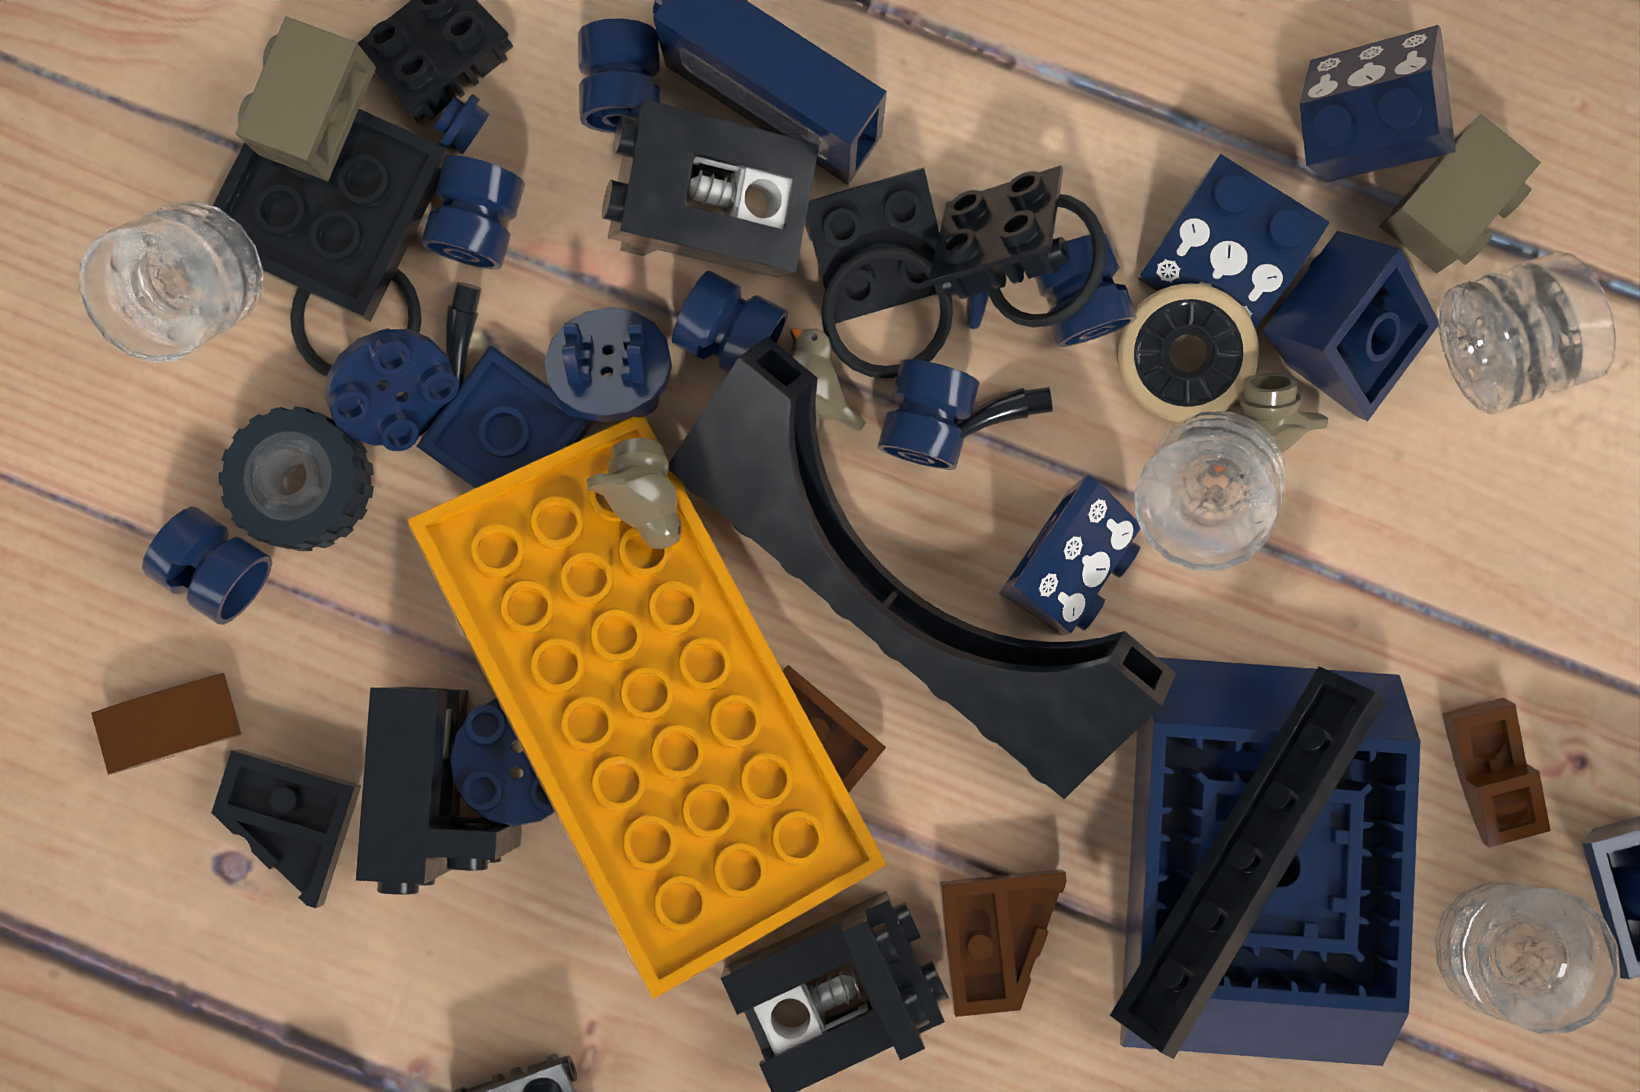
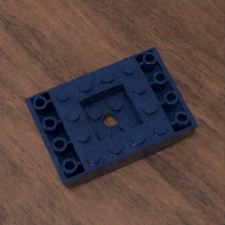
M1157 657L1172 669L1176 675L1162 706L1137 730L1123 992L1317 669ZM1329 670L1376 691L1386 703L1294 856L1290 875L1287 879L1278 883L1179 1051L1373 1066L1384 1065L1409 1015L1421 746L1400 675ZM1121 1024L1120 1045L1122 1047L1155 1049Z

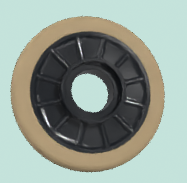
M1193 283L1178 284L1153 293L1134 309L1137 319L1125 326L1120 336L1118 364L1126 388L1143 408L1167 420L1197 422L1213 418L1225 412L1239 400V396L1244 392V381L1256 373L1259 359V343L1251 318L1234 298L1211 286ZM1182 335L1196 336L1202 340L1206 347L1205 361L1201 367L1194 371H1180L1170 360V347L1175 339Z

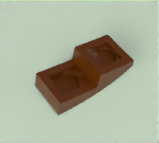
M224 673L144 695L91 713L108 775L241 736V730Z
M1499 698L1443 713L1457 774L1483 844L1490 848L1551 831L1540 771L1526 762L1516 704L1505 698Z

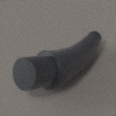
M457 282L452 305H448L446 322V356L458 380L459 387L464 381L467 354L474 326L479 315L476 311L482 291L480 287L463 282Z
M1050 387L1031 390L1021 388L1006 393L973 411L969 419L962 420L957 426L961 429V433L965 438L997 423L1028 418V415L1053 412Z

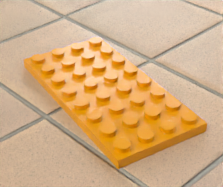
M633 416L407 519V522L650 998L655 999L885 867L887 863L678 477L670 471L666 476L676 489L678 501L676 513L680 518L684 536L673 546L664 549L649 547L636 528L628 525L616 515L603 495L588 490L587 479L590 476L600 473L608 474V462L612 458L611 450L615 444L632 438H645L658 442L646 418Z

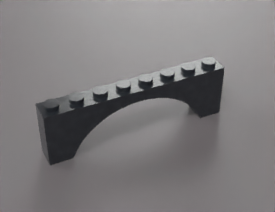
M767 336L738 357L670 460L669 471L678 477L691 493L703 498L726 517L740 534L751 538L780 562L788 574L800 579L828 602L836 614L852 622L876 642L884 654L900 662L924 682L937 698L948 702L972 722L986 739L997 743L1026 767L1034 779L1047 785L1065 799L1162 706L1176 673L1126 631L1081 641L1046 642L1020 639L997 634L964 622L925 601L906 587L866 547L849 523L833 492L821 457L816 429L815 402L818 378Z

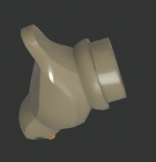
M792 328L790 334L793 338V348L790 355L818 378L815 402L816 429L819 427L821 419L838 420L852 429L860 431L866 422L853 412L845 402L831 362L832 346L829 337L818 329L800 330Z
M1282 373L1252 375L1244 381V392L1239 396L1242 410L1230 422L1228 429L1229 443L1224 452L1217 458V464L1225 467L1228 472L1237 477H1252L1262 469L1267 460L1287 451L1307 431L1327 428L1328 417L1320 413L1302 412L1298 409L1301 405V394L1297 391V380L1294 377Z
M632 438L618 442L611 450L612 458L608 462V474L600 473L590 476L587 479L588 490L603 495L616 515L628 525L636 528L649 547L664 549L673 546L684 536V531L681 527L680 518L676 513L678 505L676 489L666 477L669 472V462L664 457L663 446L654 440L645 438Z

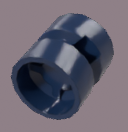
M622 18L598 20L581 27L578 32V67L580 72L587 77L579 84L580 121L590 129L606 133H616L621 115L630 116V111L643 99L661 103V88L652 83V77L660 71V49L657 31L649 24L638 20Z
M458 155L447 156L444 160L435 191L443 201V205L440 208L430 210L421 244L440 256L462 264L484 269H500L503 265L511 236L503 223L516 217L525 186L524 181L513 172L483 160Z
M1104 233L1107 246L1106 264L1101 281L1094 294L1080 311L1067 320L1051 326L1059 347L1073 346L1103 337L1124 328L1137 319L1126 285L1116 284L1113 281L1112 277L1120 266L1107 233ZM1090 235L1066 241L1069 250V262L1060 264L1058 272L1035 277L1041 296L1053 299L1054 305L1048 313L1061 308L1071 301L1085 283L1089 275L1093 256Z
M708 270L699 278L685 301L676 321L671 341L677 347L703 360L715 354L718 356L720 369L729 373L739 356L767 336L777 344L788 317V310L759 295L745 300L741 298V287L738 284Z
M902 360L891 396L899 405V409L887 412L877 448L893 457L937 469L955 470L964 442V435L961 433L957 423L970 418L980 382L975 377L952 367L922 360Z
M191 506L180 511L160 529L145 553L142 570L146 576L173 594L180 595L188 591L187 601L190 606L215 623L225 625L239 616L256 598L270 574L273 563L269 555L244 538L236 536L228 540L229 533L226 526L201 509Z

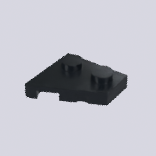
M242 749L231 750L211 813L232 834L245 838L250 845L251 852L269 870L276 868L302 894L298 898L306 906L318 908L325 903L361 785Z

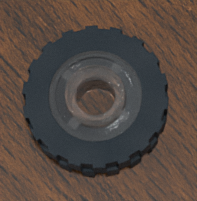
M294 406V409L290 410L278 407L270 409L271 412L268 414H258L249 420L250 423L243 430L239 428L233 435L232 439L234 440L229 449H225L221 459L224 461L222 472H219V485H222L224 495L221 496L224 508L229 509L233 515L231 517L232 521L237 527L246 529L249 532L248 536L257 541L297 551H312L314 547L327 548L334 545V541L338 538H346L354 531L352 527L359 519L363 520L368 511L365 509L368 499L373 496L374 486H371V475H374L373 465L371 462H368L366 457L368 451L363 442L348 436L336 425L333 419L304 407ZM304 465L306 481L298 492L292 494L289 489L290 476L295 469Z

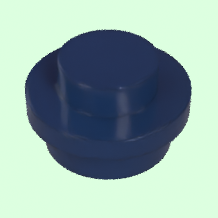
M473 93L466 103L454 96L434 126L435 129L444 134L438 144L445 148L450 146L461 155L467 150L490 113L477 105L480 99Z

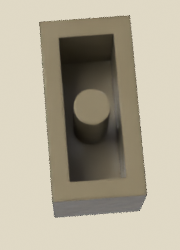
M285 16L278 35L271 37L265 47L263 70L253 93L248 94L241 103L238 112L239 126L235 134L259 156L329 181L376 67L357 42Z
M1482 114L1454 137L1456 152L1438 156L1380 225L1383 230L1436 273L1457 260L1466 265L1479 254L1492 238V235L1485 230L1497 214L1502 218H1506L1523 202L1532 190L1524 182L1541 163Z

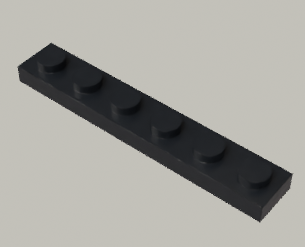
M1318 666L1109 1016L1160 1053L1174 1059L1384 707L1386 701L1376 691Z

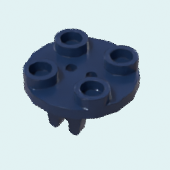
M612 307L587 311L564 323V326L551 339L544 360L549 389L558 400L561 410L570 417H580L601 422L622 420L633 416L645 417L653 413L659 405V396L667 388L672 369L667 339L657 325L635 311ZM606 352H613L611 355H605ZM606 373H612L609 377L603 376Z
M386 328L358 338L338 355L327 375L325 400L336 425L352 439L373 446L384 445L385 448L391 451H403L409 449L417 442L418 437L431 427L447 403L455 398L458 393L459 383L452 371L448 357L430 337L409 329ZM385 380L382 384L377 385L379 381ZM404 392L401 396H397L398 393Z
M497 698L485 705H479L474 708L456 733L450 757L454 785L466 805L489 822L513 827L541 822L554 814L555 811L524 751L517 753L512 750L513 743L519 741ZM520 768L523 771V776L519 779H514L510 775L511 770Z

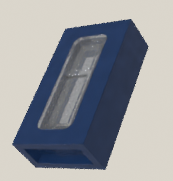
M655 0L653 19L667 68L762 130L819 144L816 165L845 184H850L882 137L887 96L886 90L747 0Z

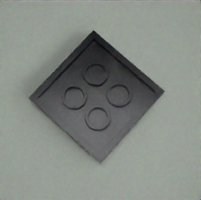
M358 109L329 181L259 156L244 142L196 240L210 249L371 322L436 191L444 160L447 156L452 155L447 148L361 109Z

